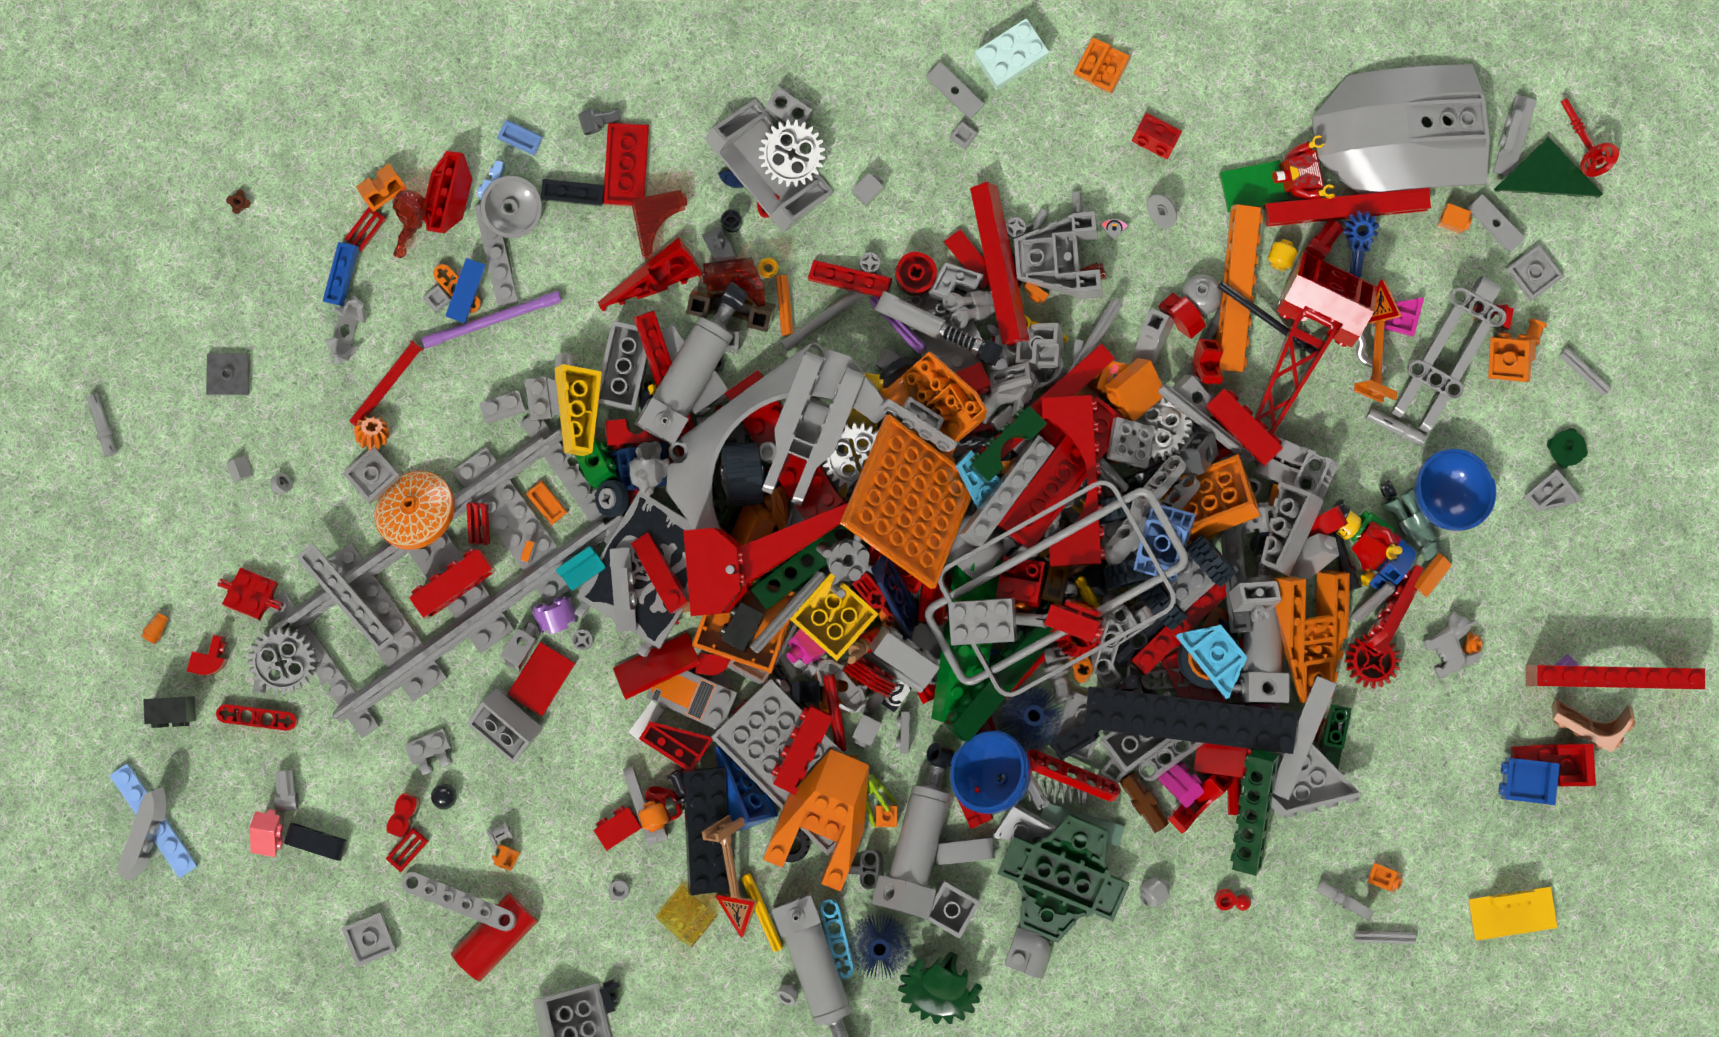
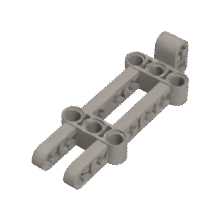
M1480 276L1471 292L1462 287L1454 288L1449 292L1448 299L1453 306L1422 359L1412 360L1408 363L1406 369L1411 378L1393 407L1392 414L1401 418L1423 383L1438 392L1418 427L1420 430L1429 433L1449 398L1457 399L1462 396L1464 387L1459 381L1491 326H1501L1506 321L1505 312L1493 304L1501 290V285L1485 276ZM1457 291H1461L1464 294V299L1460 303L1454 299ZM1476 301L1482 304V310L1479 313H1475L1472 309V305ZM1494 311L1500 314V320L1497 323H1493L1490 319ZM1463 312H1466L1480 321L1450 373L1447 375L1432 365ZM1416 363L1422 366V371L1418 375L1412 372V366ZM1434 373L1440 376V382L1437 385H1433L1430 382V377ZM1451 384H1456L1458 387V392L1455 395H1450L1448 392V387Z

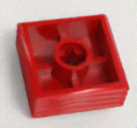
M863 657L853 664H846L844 671L855 679L888 698L893 694L895 687H898L897 683L893 681L894 676L881 670L880 667Z

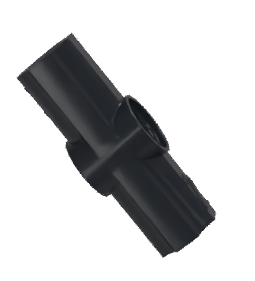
M1157 618L1152 625L1137 633L1142 634L1145 638L1142 644H1135L1132 640L1133 636L1121 643L1118 647L1115 661L1124 667L1165 626L1162 621Z

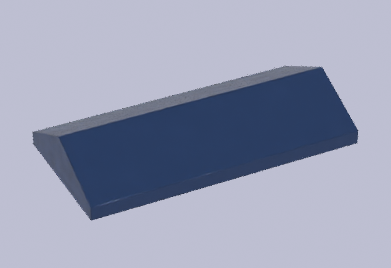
M882 554L871 568L872 573L906 638L912 639L918 607L894 562Z

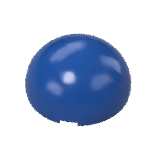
M1461 449L1443 450L1428 458L1419 469L1414 486L1415 499L1422 514L1437 527L1449 531H1464L1480 525L1490 515L1496 501V484L1486 468L1487 465L1473 453Z

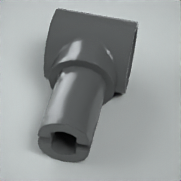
M618 108L602 113L591 109L578 114L584 135L597 133L602 130L601 127H604V124L621 120Z

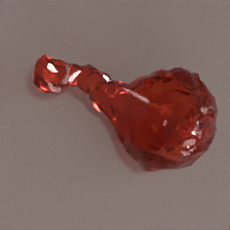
M412 190L400 191L392 200V208L403 225L402 231L398 236L397 247L393 253L396 258L406 256L407 249L405 243L408 239L412 238L418 229L422 228L427 210L425 198L420 193Z

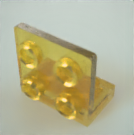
M680 885L655 917L681 942L693 947L718 914L705 906L694 895H689L688 890L683 885Z

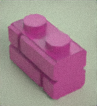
M1181 761L1157 779L1185 808H1188L1195 799L1204 793V790L1200 786L1202 781L1194 773L1190 776L1188 774L1190 770Z

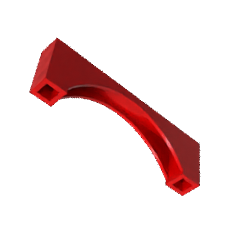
M1092 395L1041 398L1043 420L1057 426L1075 444L1084 460L1088 486L1097 482L1096 476H1100V463H1096L1095 455H1099V442L1094 441V434H1098V421H1093V413H1097V401L1092 400ZM1101 485L1087 492L1083 510L1077 521L1102 508V505H1098V497L1102 496ZM1099 519L1050 546V567L1100 565L1101 559H1105V548L1100 547V538H1104L1103 526H1099Z
M1526 665V686L1705 689V668Z

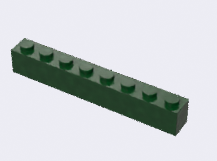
M1047 600L1042 601L1040 608L1035 614L1048 615L1050 606L1054 603ZM1025 625L1017 632V641L1010 642L1008 646L1004 647L1000 651L999 657L989 666L991 667L1049 635L1054 628ZM1050 644L995 673L994 675L1000 686L1004 690L1011 692ZM988 677L973 685L969 693L961 698L959 705L948 713L947 719L943 724L958 739L969 742L1007 696L1000 694Z

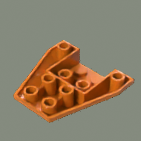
M932 352L924 355L902 375L907 396L912 397L943 417L944 421L939 431L957 443L986 419L987 408L978 393ZM925 440L939 452L942 451L930 440Z

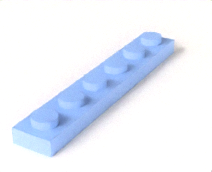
M127 763L109 776L137 815L143 796L148 791L129 763ZM165 818L164 821H159L160 828L154 835L153 841L177 876L181 878L198 865Z

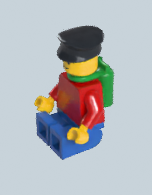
M1343 499L1338 500L1332 508L1339 506L1348 524L1330 534L1332 536L1338 534L1345 540L1351 538V541L1354 542L1351 549L1357 555L1362 570L1365 572L1360 577L1362 585H1371L1376 590H1379L1389 581L1397 585L1406 576L1416 558L1415 550L1411 546L1405 545L1406 542L1394 533L1395 528L1373 512L1364 511L1360 516L1356 515L1350 510L1351 507L1344 504Z

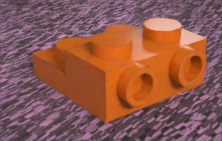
M1499 332L1498 336L1490 337L1488 378L1530 382L1531 362L1535 360L1536 339H1530L1528 334H1518V338L1511 337V333Z

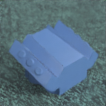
M1161 505L1186 549L1196 514ZM1151 508L1143 535L1163 571L1176 565L1180 557L1153 508ZM1140 541L1134 571L1156 576L1159 573ZM1179 573L1168 578V580L1176 582Z

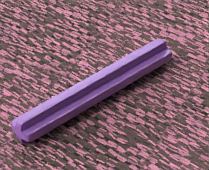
M873 296L869 299L874 308L880 297ZM881 314L918 354L926 350L927 347L906 324Z

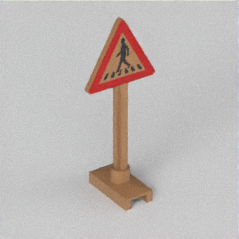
M727 815L702 831L703 840L720 842L722 844L731 895L718 893L715 897L742 938L746 934L757 901L740 896L731 848V834L745 826L744 817L732 821L731 815Z

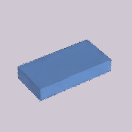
M505 120L497 139L535 156L543 137Z

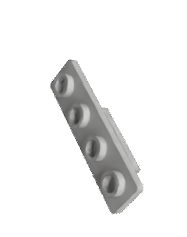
M1521 95L1515 97L1511 113L1508 114L1505 120V133L1501 135L1499 140L1500 150L1494 166V173L1507 177L1517 167L1536 100Z
M912 397L906 399L903 407L890 399L884 401L879 407L886 415L890 414L907 428L919 433L923 439L930 440L936 444L940 450L950 452L956 448L958 443L939 431L944 418Z
M629 547L610 549L616 631L637 630L635 605H637V595L634 593L635 573L632 571L631 549Z

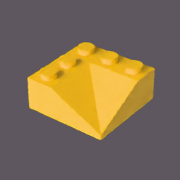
M830 573L790 620L838 661L879 613L871 608L866 601L843 581L840 588L845 591V596L839 598L830 589L835 576Z

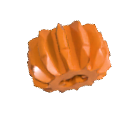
M374 415L371 418L364 416L363 421L358 420L357 426L354 428L355 440L357 443H360L362 448L368 446L369 450L372 447H376L379 450L380 445H386L387 439L390 436L387 422H383L382 417L375 419Z

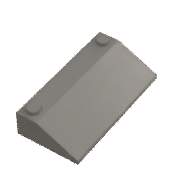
M754 99L712 127L705 140L784 233L831 196L834 191L819 174L817 175L813 172L811 174L813 177L812 181L806 177L805 185L799 180L797 187H795L793 181L787 187L785 180L781 184H778V177L771 180L772 172L765 174L768 167H761L765 159H759V155L764 154L763 151L759 150V147L765 146L761 139H768L765 134L766 131L771 134L773 133L772 125L777 129L779 126L758 101ZM785 134L781 137L783 144L788 145L791 143V140ZM775 145V148L788 152L790 158L795 155L807 161L804 156L795 153L796 149L792 148L789 151L779 145ZM780 153L773 156L775 163L780 164L785 160L784 156ZM796 161L792 164V169L799 172L803 169V164Z

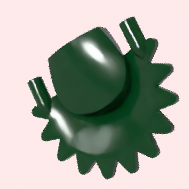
M950 951L942 961L941 957H939L929 968L922 969L926 963L922 957L917 959L914 966H907L909 975L902 974L900 976V980L905 984L900 985L898 991L906 994L901 998L902 1003H911L910 1013L921 1011V1020L931 1016L934 1024H938L943 1017L948 1024H952L954 1016L960 1020H965L964 1012H975L972 1004L980 1002L978 995L982 990V986L976 983L972 990L968 991L966 988L968 970L965 969L962 975H958L956 970L958 955Z

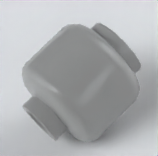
M1152 877L1139 888V898L1147 907L1156 908L1170 897V885L1165 879L1161 880L1158 877Z

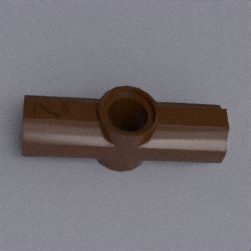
M1134 772L1119 781L1126 794L1130 797V802L1140 816H1143L1154 833L1162 830L1169 824L1167 818L1157 806L1158 803L1148 789H1145Z

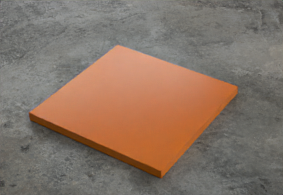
M888 414L883 419L840 524L930 589L936 588L972 497L954 462Z

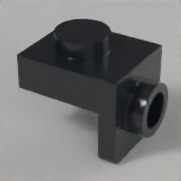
M806 680L792 682L790 689L792 700L795 703L821 702L822 687L819 685L820 682Z

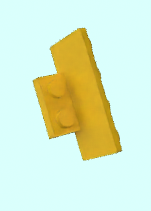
M1551 887L1468 900L1475 940L1557 928Z

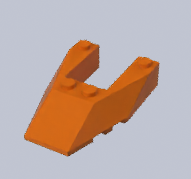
M1326 570L1317 573L1316 617L1306 619V579L1291 576L1273 578V581L1278 583L1282 600L1274 608L1286 660L1300 703H1306L1317 676L1334 683L1337 681L1339 672H1336L1338 660H1342L1344 651H1341L1343 640L1348 637L1350 573Z
M830 749L799 784L796 796L791 794L787 797L764 851L763 860L783 868L799 828L801 827L836 842L821 876V884L841 892L864 832L869 764Z

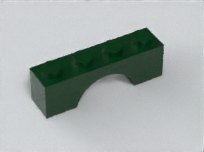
M1030 406L1026 410L1021 408L1014 415L1016 420L1011 425L1007 422L999 430L1001 435L997 439L992 437L984 445L987 449L982 454L978 451L970 459L972 464L969 468L986 485L1004 468L1000 458L1003 444L1014 438L1030 441L1047 424Z

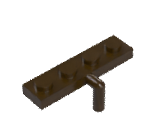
M1061 520L1060 531L1074 523ZM1048 547L1037 555L1039 560L1049 563L1040 599L1061 604L1071 566L1050 567V551Z

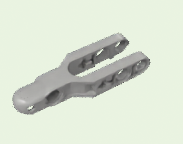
M1178 455L1169 457L1143 488L1151 490L1159 501L1186 469L1185 462ZM1179 463L1176 468L1171 469L1174 464ZM1193 474L1184 477L1178 485L1173 487L1174 490L1160 504L1182 510L1199 490V480ZM1166 478L1162 484L1158 485L1161 479ZM1194 481L1191 486L1186 487L1189 482ZM1144 496L1134 499L1130 509L1142 533L1147 521V514L1152 508L1148 499ZM1180 497L1177 502L1172 503L1175 498ZM1128 517L1105 545V558L1112 564H1120L1131 551L1139 548L1141 540Z

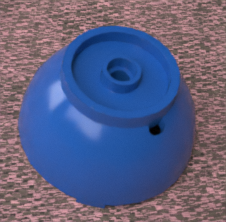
M984 731L976 734L969 742L965 741L957 753H954L951 761L950 775L952 789L957 799L972 811L983 814H997L1009 810L1018 804L1029 788L1031 781L1029 757L1024 748L1012 736L1004 732ZM1004 775V780L1000 782V777ZM977 787H979L980 793L976 792Z

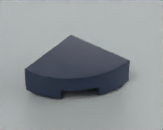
M731 170L718 173L722 182L726 183L727 186L737 189L744 188L743 184Z

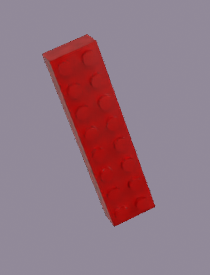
M757 370L724 393L728 401L730 402L763 378L764 375ZM781 400L771 402L757 409L742 421L759 447L765 442H772L776 445L775 427L784 407ZM788 453L778 480L792 500L807 460ZM820 464L816 468L802 505H794L802 518L807 520L844 505L846 502Z

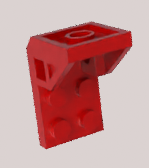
M1591 743L1511 746V758L1560 764L1557 786H1596L1594 745Z

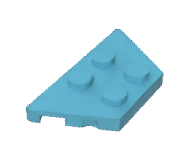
M1222 625L1177 634L1176 638L1225 699H1228L1247 660V656Z

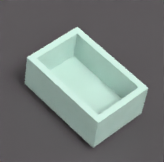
M1026 18L976 50L974 58L994 88L998 90L1046 59L1049 51Z

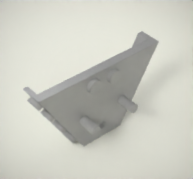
M1273 704L1272 708H1269V709H1277V710H1279L1274 704ZM1312 744L1289 800L1273 794L1271 807L1280 816L1284 815L1285 818L1296 816L1297 812L1305 810V813L1317 811V807L1323 805L1326 808L1338 806V802L1344 800L1347 803L1359 801L1358 797H1361L1362 794ZM1266 751L1279 755L1277 765L1278 771V768L1285 753ZM1255 771L1258 776L1263 777L1260 772Z

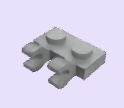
M444 729L404 745L411 763H419L422 775L432 773L427 758L438 755L442 767L452 764L446 750L452 747Z

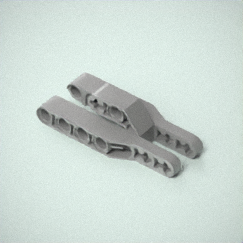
M808 351L804 354L776 424L775 440L777 453L762 488L764 492L773 493L788 453L807 460V464L791 503L799 506L804 501L816 468L835 452L865 377V374L845 367L831 404L828 405L815 400L811 396L826 359Z

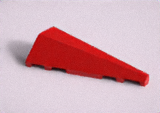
M678 237L602 298L598 305L602 311H605L606 306L615 303L623 305L626 304L625 300L633 297L641 299L668 290L669 285L678 282L683 285L687 283V279L696 276L701 279L705 277V274L689 248Z

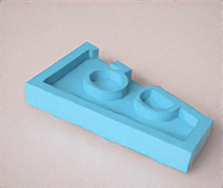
M969 450L955 467L978 509L1000 478L996 475L986 485L969 468L972 464L970 459L975 455L972 450Z

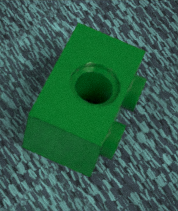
M594 438L591 454L575 456L588 484L598 489L602 482L613 480L618 476L615 472L616 465L607 454L609 450L606 444Z

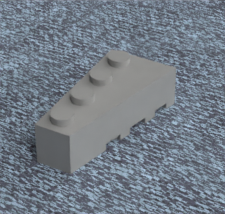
M1279 481L1278 498H1275L1274 516L1270 519L1269 526L1271 529L1269 536L1266 537L1261 564L1272 571L1289 577L1324 501L1311 492Z

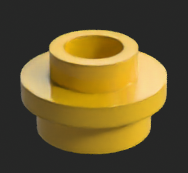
M764 258L759 262L758 271L764 278H772L778 273L779 266L773 258ZM766 265L772 266V270L770 272L765 271L764 268Z

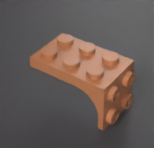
M1556 699L1551 706L1553 720L1556 725L1564 729L1566 727L1569 728L1577 737L1581 739L1585 737L1596 748H1604L1611 753L1615 748H1619L1624 741L1623 736L1627 731L1630 732L1636 722L1634 720L1633 708L1629 704L1616 719L1610 722L1594 721Z

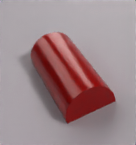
M510 892L497 906L515 914L517 919L515 927L509 931H502L480 922L451 952V956L456 963L478 982H481L539 922ZM509 915L501 917L500 923L502 926H507L510 923Z

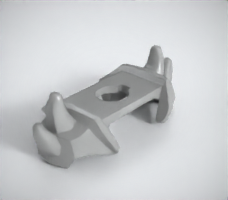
M351 295V300H347L343 307L334 309L339 314L332 338L325 339L328 347L331 348L330 356L334 358L332 361L333 365L348 361L359 348L357 345L351 347V342L357 321L360 319L362 323H366L364 304L355 295ZM343 324H347L349 326V333L343 338L341 337L340 328Z
M820 658L816 667L819 685L821 687L824 686V675L834 674L836 682L839 679L846 681L849 686L846 692L842 693L837 689L838 698L844 703H839V708L853 714L857 712L868 714L865 697L867 686L864 684L856 686L842 671L847 661L843 660L837 663L829 658Z

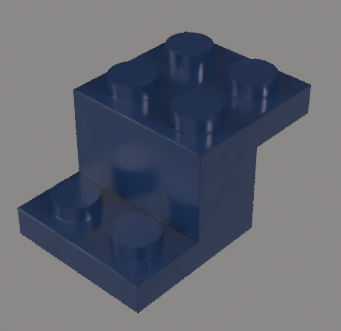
M667 442L660 443L662 448L660 459H669ZM637 447L607 453L616 465L615 472L618 477L613 480L623 483L627 491L640 490L639 487L632 484L629 462L637 458L635 452ZM667 475L655 488L667 485Z

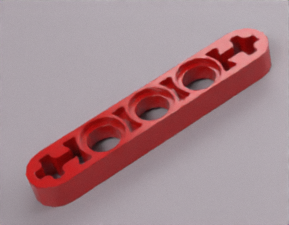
M1032 749L1027 752L1031 770L1110 802L1115 801L1121 792L1120 786L1112 780L1038 750ZM1048 765L1055 766L1057 771L1050 769ZM1067 773L1074 774L1076 778H1071ZM1087 780L1094 782L1096 786L1089 785Z

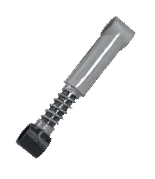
M883 291L875 307L877 312L892 319L894 318L935 339H947L948 342L952 341V344H957L958 347L966 348L968 352L971 351L977 355V359L994 367L1004 347L988 339L982 341L981 339L973 338V335L970 337L968 333L964 334L963 331H958V328L955 330L953 326L949 327L946 320L913 306Z

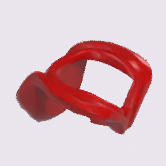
M652 786L646 790L644 797L647 802L654 800L664 805L668 816L667 824L682 815L683 810H680L682 803H675L680 798L674 791L660 786ZM667 797L672 798L677 810V814L671 817L666 808Z

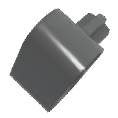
M721 226L702 234L719 269L737 260Z
M877 849L866 850L861 855L860 862H852L848 874L860 875V884L863 888L868 890L876 888L879 875L882 876L883 871L882 853ZM869 853H873L876 856L874 864L868 862L867 857ZM868 874H872L875 877L874 885L868 884Z

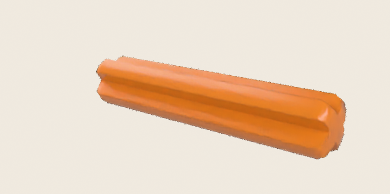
M778 275L776 276L781 335L789 336L793 333L788 276Z

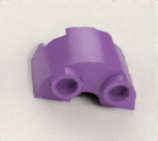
M564 596L558 597L553 600L554 604L546 606L545 603H540L531 609L541 634L547 630L549 634L557 633L567 629L568 623L577 622L578 616L575 614V608L570 596L566 598Z

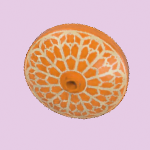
M427 471L406 473L380 495L374 514L377 530L389 544L399 549L414 550L428 546L440 538L449 527L455 511L454 495L448 484L434 473Z

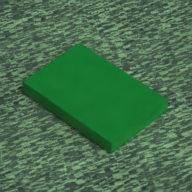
M1277 160L1220 172L1227 213L1231 212V206L1233 205L1261 207L1267 203L1288 201V194L1284 190L1283 183L1275 184L1272 179L1273 172L1280 171L1279 165L1281 161Z

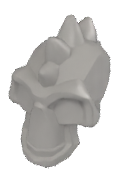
M657 441L640 444L635 451L637 458L629 462L632 484L639 487L647 499L654 492L655 486L666 477L669 466V459H660L662 448L661 444Z

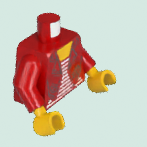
M1315 136L1312 142L1307 141L1295 146L1285 156V161L1280 163V171L1273 172V182L1275 184L1283 183L1286 192H1292L1294 196L1303 200L1322 198V196L1332 199L1335 194L1328 195L1326 191L1334 189V186L1329 184L1324 187L1316 150H1312L1314 147H1324L1325 143L1320 146L1315 144L1316 139L1322 136Z

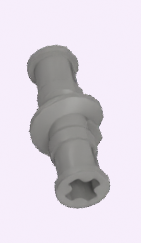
M1058 641L1052 642L1047 649L1056 648ZM1063 660L1046 662L1048 668L1043 671L1044 674H1048L1063 666ZM1066 668L1048 678L1052 679V686L1057 697L1056 704L1074 700V696H1071L1068 678L1066 677V673L1071 671L1070 668Z

